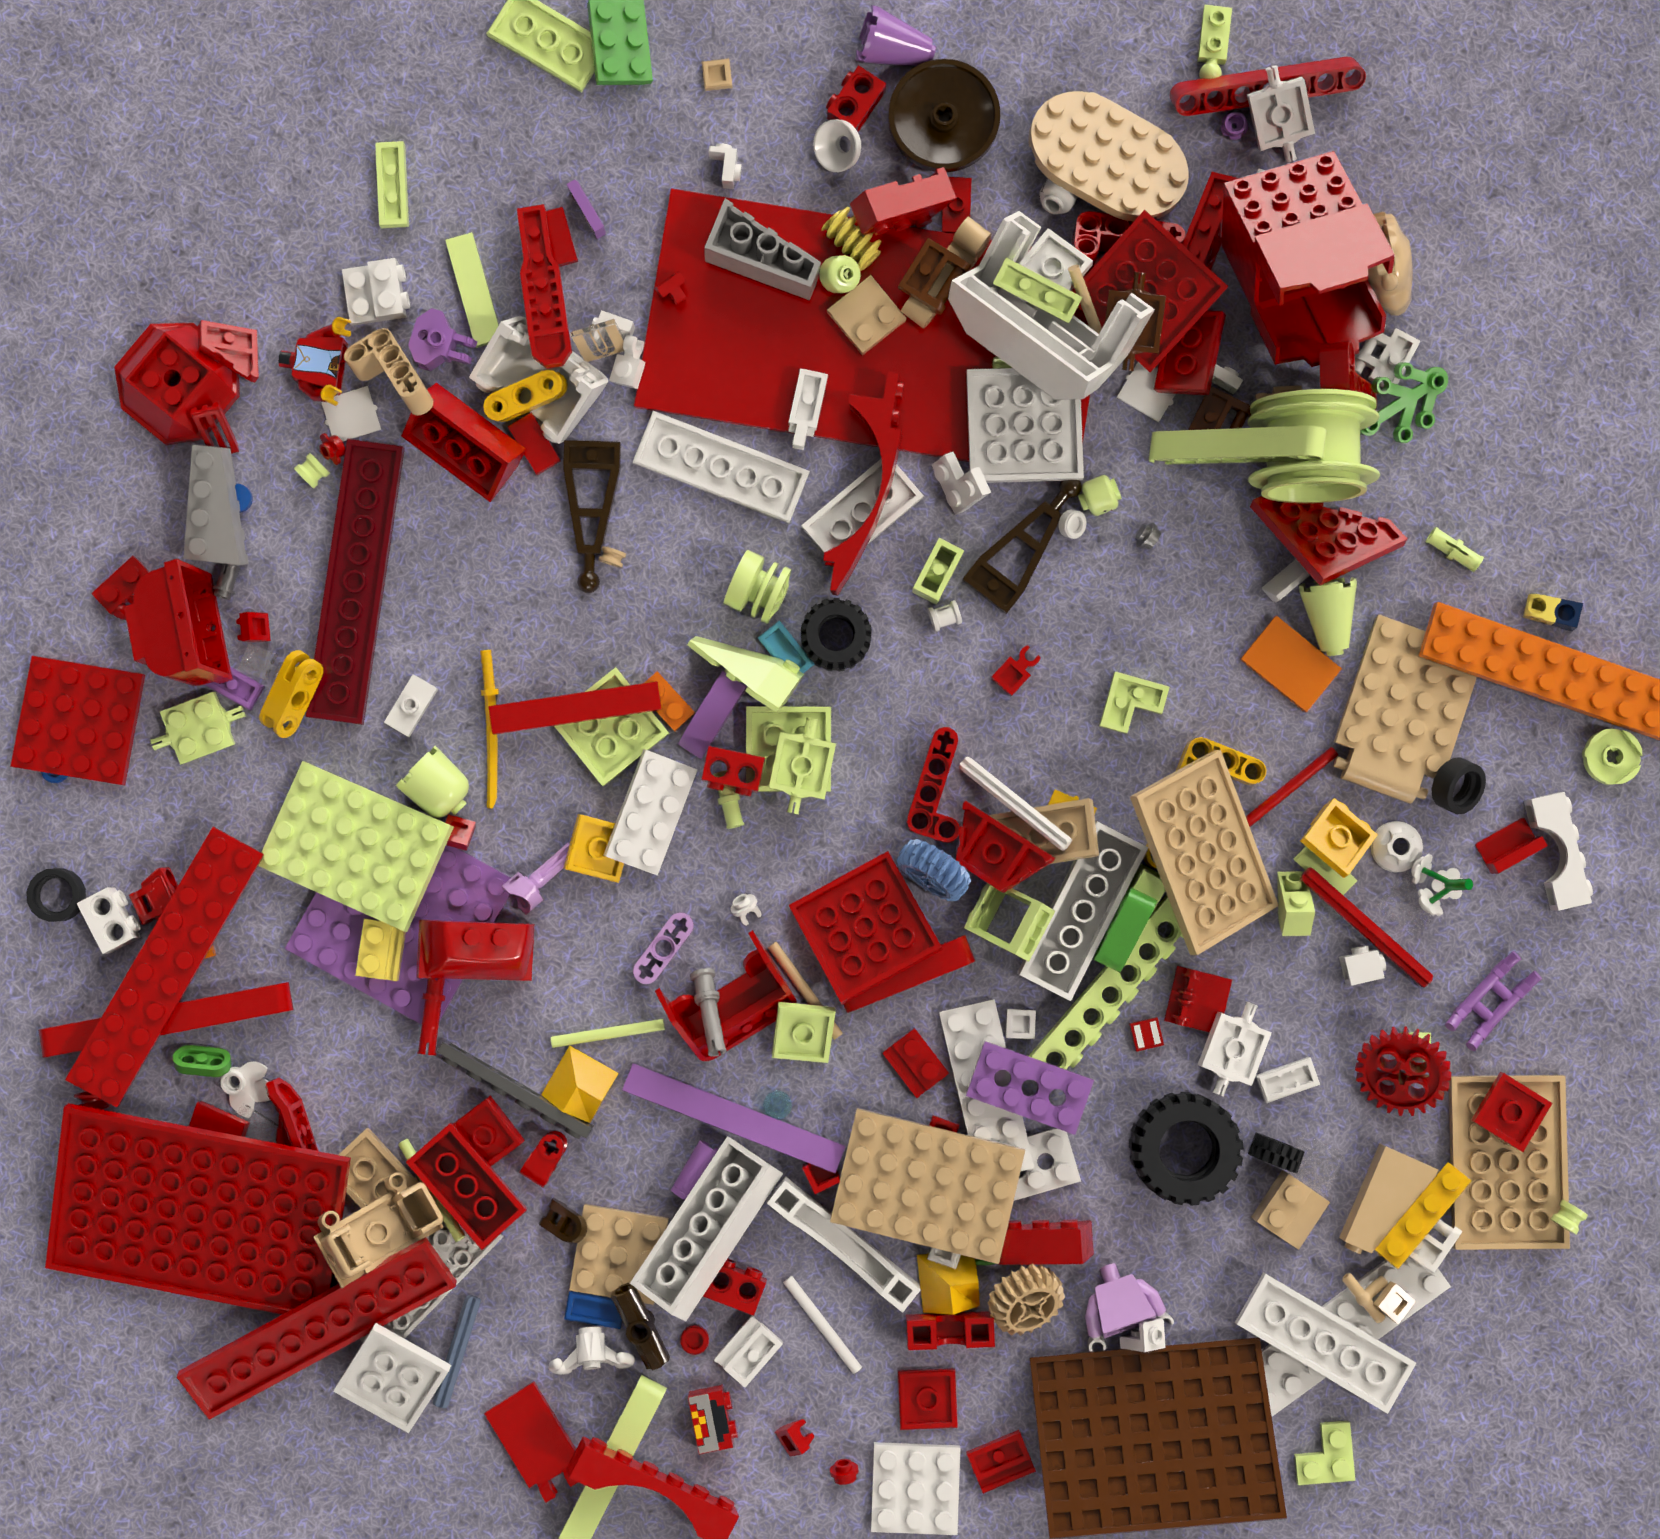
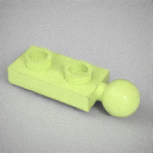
M1204 5L1197 62H1204L1206 64L1200 69V79H1212L1222 75L1218 64L1225 65L1227 60L1232 8Z

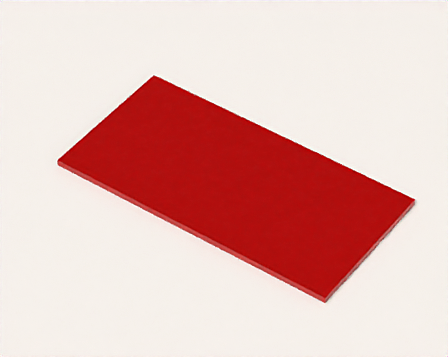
M671 188L654 288L674 273L680 272L686 282L680 285V288L687 298L677 305L669 295L660 298L655 290L653 292L642 360L646 363L636 392L635 408L792 433L789 432V418L801 368L828 374L814 437L878 447L869 428L850 410L848 403L849 395L883 399L887 372H898L900 382H904L903 398L897 399L896 409L900 410L898 427L893 426V428L902 430L903 437L900 451L940 458L945 454L954 452L957 460L969 462L967 369H993V358L997 356L966 334L948 299L944 304L946 308L941 315L936 314L924 329L903 314L906 317V321L862 356L827 313V309L849 292L833 293L823 287L819 276L811 299L807 300L705 262L704 248L725 198L743 213L747 212L753 216L754 220L768 229L769 227L777 232L778 236L786 242L793 243L820 261L821 265L832 256H844L842 253L843 246L836 247L834 244L835 238H828L826 235L827 230H822L824 224L834 214ZM909 227L900 232L891 229L877 236L873 233L870 242L873 243L880 239L881 243L878 250L881 253L873 263L860 271L861 277L858 285L871 275L901 311L910 296L899 290L898 285L926 240L929 238L947 249L953 242L955 234ZM989 245L970 270L980 265ZM1097 257V258H1096L1095 265H1096V264L1098 263V261L1101 259L1100 257ZM1077 307L1074 316L1089 326L1084 312ZM1090 395L1081 399L1082 444Z

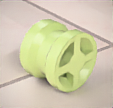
M311 453L306 456V461L303 464H298L294 467L296 472L312 488L318 485V480L330 474Z
M1562 1199L1559 1204V1212L1553 1214L1551 1220L1577 1235L1580 1222L1585 1221L1588 1214Z

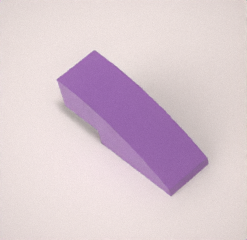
M722 671L685 730L678 745L702 759L708 750V746H711L747 687L741 682L730 680L726 673Z

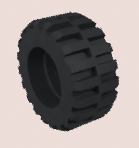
M1190 1092L1165 1094L1164 1098L1160 1100L1156 1098L1150 1102L1151 1106L1147 1110L1142 1109L1138 1114L1140 1118L1137 1124L1133 1123L1131 1129L1133 1135L1132 1139H1129V1148L1132 1154L1130 1159L1136 1169V1174L1151 1191L1165 1201L1169 1200L1178 1205L1188 1203L1190 1206L1199 1205L1200 1201L1210 1202L1215 1200L1214 1195L1219 1192L1224 1194L1229 1189L1226 1185L1230 1180H1236L1238 1173H1236L1237 1166H1242L1243 1157L1240 1156V1150L1244 1148L1243 1140L1238 1135L1240 1130L1237 1124L1232 1121V1116L1225 1109L1202 1095ZM1182 1121H1190L1201 1125L1209 1134L1212 1142L1209 1160L1202 1169L1191 1175H1180L1170 1171L1163 1164L1159 1153L1160 1142L1165 1132L1174 1124Z

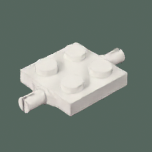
M1274 65L1271 68H1266L1269 85L1262 90L1247 94L1258 149L1263 151L1272 147H1283L1285 162H1291V159L1293 161L1297 159L1293 144L1303 137L1315 134L1304 78L1299 77L1289 81H1280L1278 66Z
M1246 1001L1241 1017H1230L1220 1012L1216 1014L1198 1062L1199 1066L1209 1069L1219 1076L1212 1091L1215 1094L1224 1097L1229 1081H1240L1250 1086L1253 1084L1272 1033L1259 1028L1252 1022L1258 1007L1255 1004Z

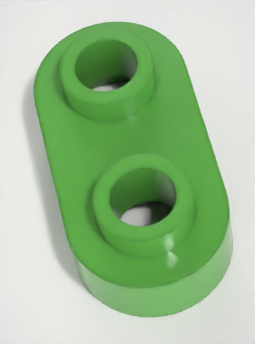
M185 1045L178 1048L173 1054L174 1068L181 1074L221 1077L228 1073L232 1067L230 1053L222 1048Z

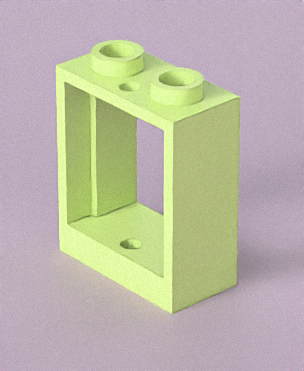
M987 883L981 890L980 898L974 909L968 915L964 928L1029 962L1055 910L1013 888L1003 893ZM1005 895L1029 906L1010 944L986 932Z

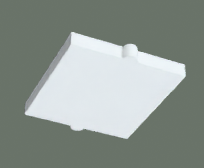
M1138 362L1134 371L1125 377L1127 381L1117 398L1159 422L1168 406L1173 405L1172 399L1175 394L1156 392L1154 385L1158 368L1155 367L1150 373Z
M368 386L340 394V396H334L333 400L338 402L337 406L328 402H321L327 419L325 424L329 426L331 435L338 436L342 442L381 430L376 414L377 406L373 404Z

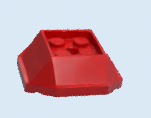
M194 323L150 324L114 366L121 409L165 445L203 440L191 416L192 408L200 410L203 405L211 407L214 402H219L225 415L240 397L239 374L198 350V326ZM175 375H180V382L176 386H171V379ZM213 414V418L217 424L219 421L216 415ZM202 417L203 423L208 433H210L211 427L206 417Z

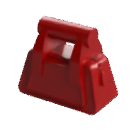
M169 867L157 868L141 883L140 890L129 894V898L142 926L151 923L153 919L158 921L178 887ZM143 897L147 898V901L152 909L151 912L148 911V908L143 900Z

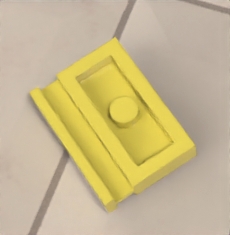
M364 919L355 976L399 981L406 932L380 920Z

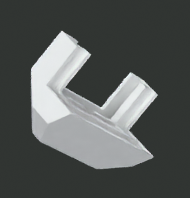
M1018 211L1003 219L980 265L952 280L948 300L966 334L1052 398L1084 399L1096 391L1128 356L1155 309L1131 293L1126 301L1122 299L1117 302L1098 334L1074 315L1070 322L1067 323L992 284L1005 258L1007 257L1019 264L1028 253L1041 229V226Z

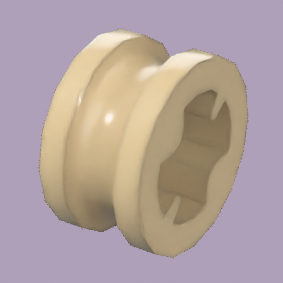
M602 546L603 555L599 556L598 560L622 568L621 560L626 558V553Z

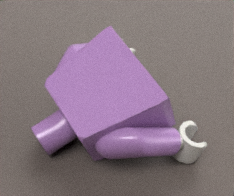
M1115 1263L1099 1269L1104 1284L1095 1287V1294L1089 1297L1085 1314L1090 1352H1093L1092 1345L1095 1342H1100L1103 1351H1105L1106 1344L1104 1338L1139 1327V1323L1142 1321L1168 1318L1171 1325L1174 1324L1173 1318L1166 1313V1308L1158 1291L1143 1279H1135L1133 1274L1120 1277Z

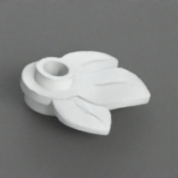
M247 1062L241 1068L231 1067L230 1071L220 1078L223 1091L229 1094L231 1107L239 1114L249 1118L253 1115L255 1102L270 1101L265 1087L269 1081L263 1078L268 1068L259 1062ZM232 1076H236L239 1079V1085L232 1083Z

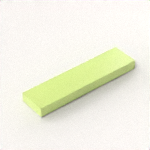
M471 232L446 239L445 241L472 337L477 341L476 348L488 345L499 324L474 235Z

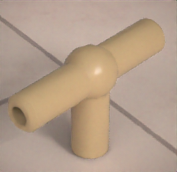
M1351 1273L1344 1275L1342 1281L1356 1297L1357 1303L1366 1309L1376 1323L1383 1322L1385 1315L1373 1304L1374 1301L1372 1299L1388 1285V1281L1383 1276H1379L1366 1289H1363Z

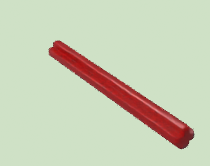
M1309 867L1302 873L1300 879L1418 985L1425 988L1433 981L1432 973L1317 871Z

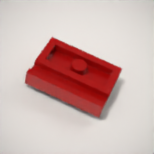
M915 1027L882 1052L916 1098L920 1097L921 1094L949 1074Z
M1019 1430L966 1451L983 1494L1036 1472Z

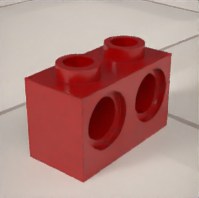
M858 65L854 72L849 71L841 84L843 86L842 90L838 95L833 94L826 105L828 120L839 119L852 124L857 132L860 131L886 93V83ZM859 85H865L869 88V91L859 93L855 88ZM848 107L854 113L850 116H844L839 111L842 108Z
M708 746L701 780L702 782H707V788L723 791L724 786L735 788V794L751 797L752 792L758 793L765 757ZM716 762H722L727 766V772L722 777H715L711 774V767ZM743 768H751L755 772V778L752 782L744 783L739 779V772Z
M727 1258L719 1272L727 1274L729 1282L721 1286L713 1280L703 1297L754 1316L767 1278L762 1277L763 1272L758 1269L747 1267L746 1270L735 1267L736 1262ZM746 1282L752 1283L756 1287V1292L750 1296L744 1295L740 1290V1286Z

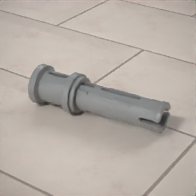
M703 968L693 971L690 974V979L694 982L696 991L694 1001L697 1006H700L708 1055L719 1056L718 1051H720L721 1055L727 1052L717 1007L720 995L715 990L713 979L715 977V970Z

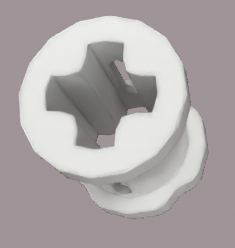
M955 600L951 601L948 605L933 609V607L928 608V614L935 632L940 631L941 627L954 623L957 625L962 624L961 614Z

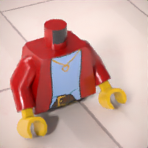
M336 317L332 324L307 334L305 338H299L296 343L295 352L280 351L279 367L292 369V378L298 383L299 389L313 401L328 402L334 406L338 405V402L333 399L335 395L340 396L342 393L341 389L346 363L344 353L348 349V343L340 336H351V331L345 330V326L351 323L349 319Z

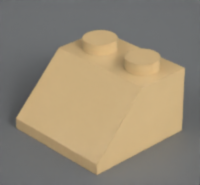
M1282 1170L1251 1218L1299 1250L1330 1202Z

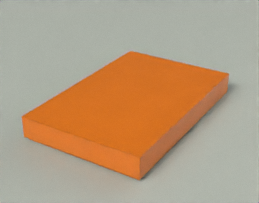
M1277 615L1274 616L1240 658L1244 664L1305 713L1308 712L1342 670L1340 666Z

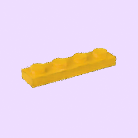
M1447 1162L1376 1247L1375 1251L1398 1270L1472 1180Z

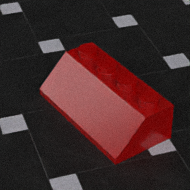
M436 382L427 389L434 401L432 408L422 415L410 413L401 437L491 502L519 466L526 448Z

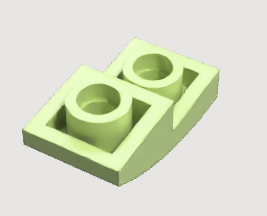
M1306 846L1293 859L1304 870L1309 867L1313 868L1342 895L1357 882L1351 874L1345 878L1340 876Z

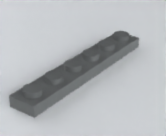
M446 1040L439 1047L437 1052L443 1055L442 1061L453 1067H457V1065L467 1069L466 1074L474 1080L481 1082L484 1079L492 1084L490 1088L500 1095L506 1096L507 1093L517 1098L515 1103L527 1110L531 1108L541 1112L540 1117L553 1125L557 1121L566 1127L564 1131L577 1139H580L581 1136L586 1138L594 1125L562 1112L539 1093Z

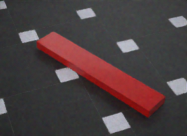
M658 681L493 705L488 706L492 734L497 735L662 710L659 685Z

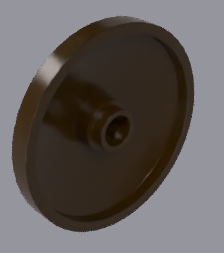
M953 59L927 61L912 68L896 85L889 103V129L899 151L913 164L933 172L942 167L945 168L946 172L959 171L979 161L993 145L1000 125L998 96L986 76L967 63Z

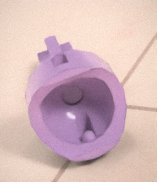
M569 843L564 845L534 871L529 878L517 872L501 886L509 894L516 895L518 908L527 915L543 901L538 889L542 888L563 869Z

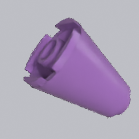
M871 5L872 12H867L859 39H861L863 49L862 52L856 51L857 61L873 64L918 66L933 60L936 46L932 45V38L882 8Z

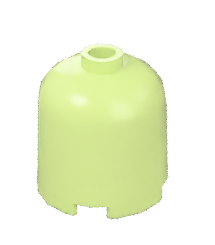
M436 746L430 752H427L408 771L409 773L395 785L431 817H444L450 812L456 815L467 804L463 800L469 790L467 778Z

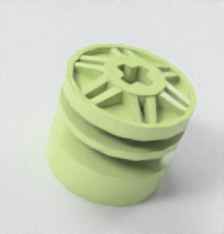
M747 550L734 573L723 603L741 612L749 601L753 603L751 609V617L753 618L757 616L762 607L765 610L761 621L768 624L771 617L779 610L786 596L792 569L784 567L780 576L776 577L775 574L779 563L774 562L769 570L765 572L762 570L764 557Z

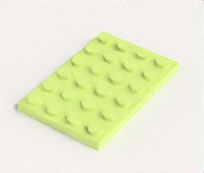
M302 761L263 847L262 853L264 856L259 867L397 929L408 932L454 826Z

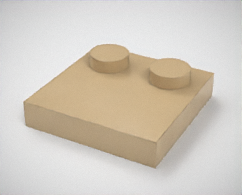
M871 275L827 309V313L862 356L906 321L903 313Z

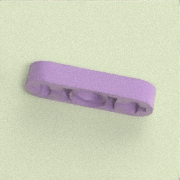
M676 913L672 915L637 961L633 974L638 982L642 984L654 982L693 931L694 923L688 914ZM685 918L687 920L685 925L688 927V930L686 932L681 930L676 935V938L680 939V942L676 944L671 937L664 935V932L668 929L672 933L676 928V925L673 923L674 920L680 921ZM660 940L670 942L672 951L668 956L663 957L657 954L656 944ZM651 952L653 957L663 961V964L659 967L655 963L651 969L652 973H654L652 978L650 976L642 978L640 976L642 971L639 967L640 965L647 966L652 959L647 958V955Z

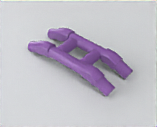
M1515 951L1495 965L1485 979L1455 1008L1451 1017L1445 1023L1447 1029L1455 1031L1472 1010L1484 1020L1475 1029L1471 1038L1466 1043L1467 1048L1472 1051H1476L1500 1020L1542 980V977L1536 971H1533L1511 991L1499 981L1521 960V957ZM1490 989L1503 999L1493 1012L1480 1002Z

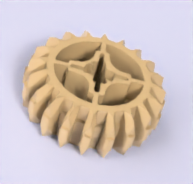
M1030 1264L1026 1269L1021 1266L1018 1271H1011L1008 1277H1001L1002 1282L994 1285L995 1291L989 1294L990 1300L987 1302L991 1313L990 1316L994 1317V1323L1003 1332H1008L1010 1335L1018 1333L1021 1336L1025 1331L1032 1333L1035 1328H1042L1044 1323H1050V1318L1058 1315L1057 1309L1063 1306L1062 1300L1065 1298L1060 1279L1050 1268H1045L1043 1265L1036 1267Z

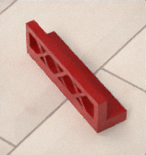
M1213 171L1210 174L1183 241V245L1210 270H1212L1222 245L1224 183L1238 179Z

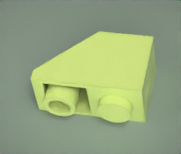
M1304 871L1277 872L1278 920L1282 936H1311L1315 908L1310 888L1300 879Z

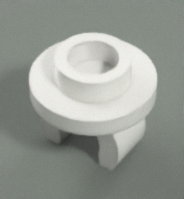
M742 894L734 899L730 910L734 916L740 918L744 925L749 924L746 914L751 911L755 912L758 918L761 917V911L756 905L757 899L754 895Z

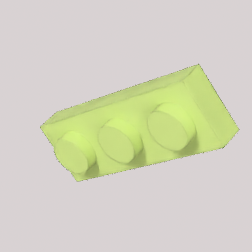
M403 141L375 143L379 226L381 228L409 227L405 144Z
M1007 257L992 283L1067 323L1072 319L1082 299L1081 296Z

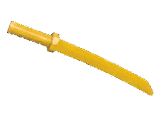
M480 650L484 690H481V696H484L487 734V808L492 809L497 800L498 737L492 734L488 706L496 705V694H499V689H495L492 652L491 650Z

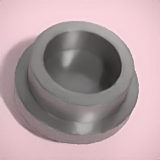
M1155 523L1144 524L1138 530L1135 538L1138 539L1136 545L1139 548L1150 550L1159 540L1161 531L1157 529Z

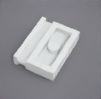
M751 1315L714 1357V1361L719 1363L743 1387H746L782 1346L783 1341L763 1323H760L755 1316Z

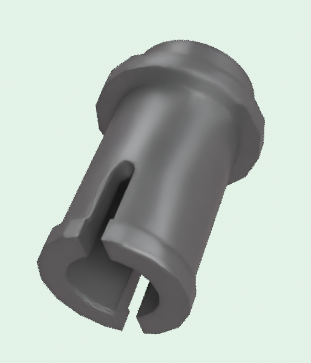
M222 563L217 585L212 588L215 590L214 596L230 600L231 596L235 595L233 589L238 572L240 571L239 566Z

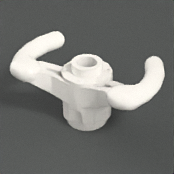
M585 1327L578 1329L579 1335H576V1349L564 1362L559 1358L550 1361L548 1369L550 1372L559 1375L569 1374L581 1365H583L584 1370L601 1368L600 1363H608L618 1369L631 1367L635 1359L632 1354L625 1352L616 1353L605 1345V1334L602 1333L601 1327Z

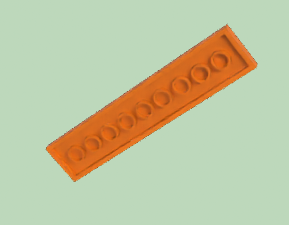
M1434 603L1419 657L1660 741V679L1444 603Z

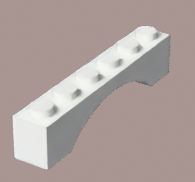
M786 1176L768 1197L767 1204L839 1257L902 1313L921 1290L917 1281L851 1228L830 1222L832 1213Z

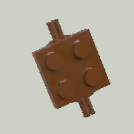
M1134 272L1132 289L1126 291L1109 290L1105 323L1117 302L1122 299L1126 301L1131 293L1155 309L1128 356L1123 360L1122 370H1127L1128 359H1130L1129 371H1134L1135 354L1143 352L1159 353L1166 296L1154 295L1144 291L1146 273H1141L1140 284H1138L1139 272Z

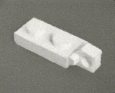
M800 368L789 418V432L795 433L792 444L794 449L804 450L806 437H814L828 374Z

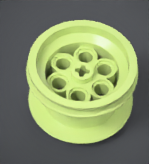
M1307 389L1277 393L1254 401L1250 405L1252 416L1248 419V425L1251 428L1318 426L1327 429L1323 460L1267 462V467L1253 472L1248 477V482L1252 486L1261 489V495L1264 498L1288 503L1334 502L1352 499L1367 492V485L1377 481L1380 477V472L1377 469L1361 464L1360 430L1372 426L1379 420V413L1375 410L1377 406L1376 399L1368 394L1351 390Z

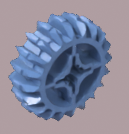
M919 839L909 840L899 852L896 860L903 874L907 875L910 880L914 881L916 885L922 887L925 891L941 899L958 901L969 888L968 885L971 879L965 867L961 866L959 861L953 859L951 855L938 849L935 845L928 844L926 841Z

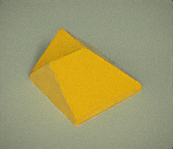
M569 1045L541 1095L562 1112L591 1123L619 1073Z
M929 1253L917 1255L923 1313L954 1315L980 1306L975 1258L961 1255L957 1268L953 1269L928 1260Z

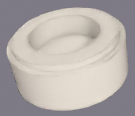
M1069 509L1060 517L1059 531L1064 537L1079 538L1086 529V517L1080 511Z

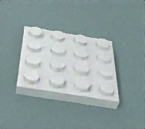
M1013 368L967 369L969 470L980 467L987 483L1083 480L1081 399H1054Z

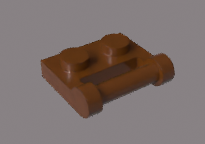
M928 238L898 285V289L926 305L936 314L941 315L946 308L944 304L949 297L952 280L968 272L971 265ZM948 263L954 268L934 298L928 293Z
M1211 386L1209 395L1204 396L1188 430L1220 429L1230 408L1234 409L1237 414L1229 429L1242 428L1247 417L1251 416L1250 405Z

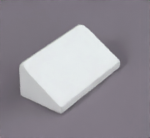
M1295 559L1265 584L1262 590L1273 603H1276L1310 576V574Z

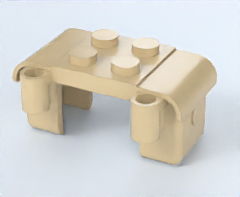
M395 1172L385 1179L384 1186L388 1193L341 1221L339 1215L334 1211H328L319 1217L318 1226L322 1232L313 1238L341 1288L358 1279L364 1273L372 1271L389 1256L444 1228L442 1224L443 1216L426 1185L419 1182L416 1177L406 1182L404 1174ZM392 1178L398 1180V1187L392 1184ZM326 1216L332 1219L331 1226L325 1223Z

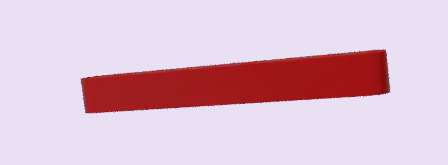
M289 982L181 1002L177 1005L161 1035L294 1010ZM101 1018L39 1029L42 1057L82 1051Z

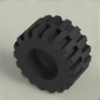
M834 598V600L825 599L822 600V603L815 604L811 607V611L807 612L801 625V642L807 657L819 668L823 667L827 671L838 670L840 672L856 666L865 657L871 643L872 629L868 616L862 612L860 606L852 604V601L847 599L845 601L840 600V598ZM841 619L850 625L853 631V639L846 649L832 651L822 645L819 632L826 621Z

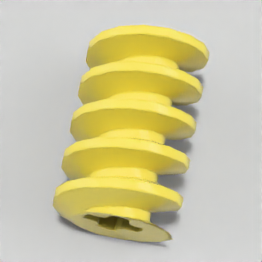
M846 207L836 212L824 224L822 230H827L826 235L828 238H835L834 244L836 247L843 246L842 253L844 255L851 254L850 257L858 262L860 271L873 263L881 253L878 250L881 240L879 239L871 243L870 240L873 233L862 235L859 226H855V216L847 217L851 208Z

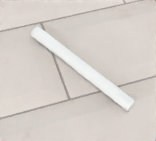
M791 1275L783 1282L850 1371L853 1374L858 1372L862 1368L860 1363Z

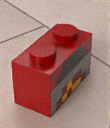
M723 1384L689 1391L688 1401L699 1455L733 1448L734 1438H738L736 1421H730L728 1410L733 1409L730 1391L724 1392Z

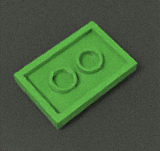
M588 0L587 8L596 85L651 84L653 76L644 0Z

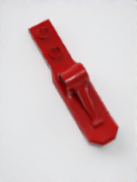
M544 204L517 208L524 258L520 270V278L532 357L546 369L564 366L572 354V346L561 272L552 255L546 208Z
M280 1077L267 1082L265 1086L267 1095L279 1113L276 1143L318 1151L301 1097L289 1083Z

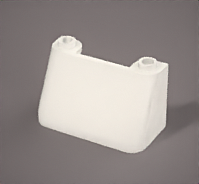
M517 316L501 321L469 378L476 382V386L480 390L490 393L491 391L496 392L543 370H553L564 375L568 383L565 395L556 401L531 411L534 416L543 422L541 425L543 436L551 442L560 444L567 439L608 383V378L573 351L564 366L546 369L532 357L526 318ZM552 380L549 383V389L553 387L554 383ZM528 388L524 389L520 394V399L524 404L528 403L531 399V392Z

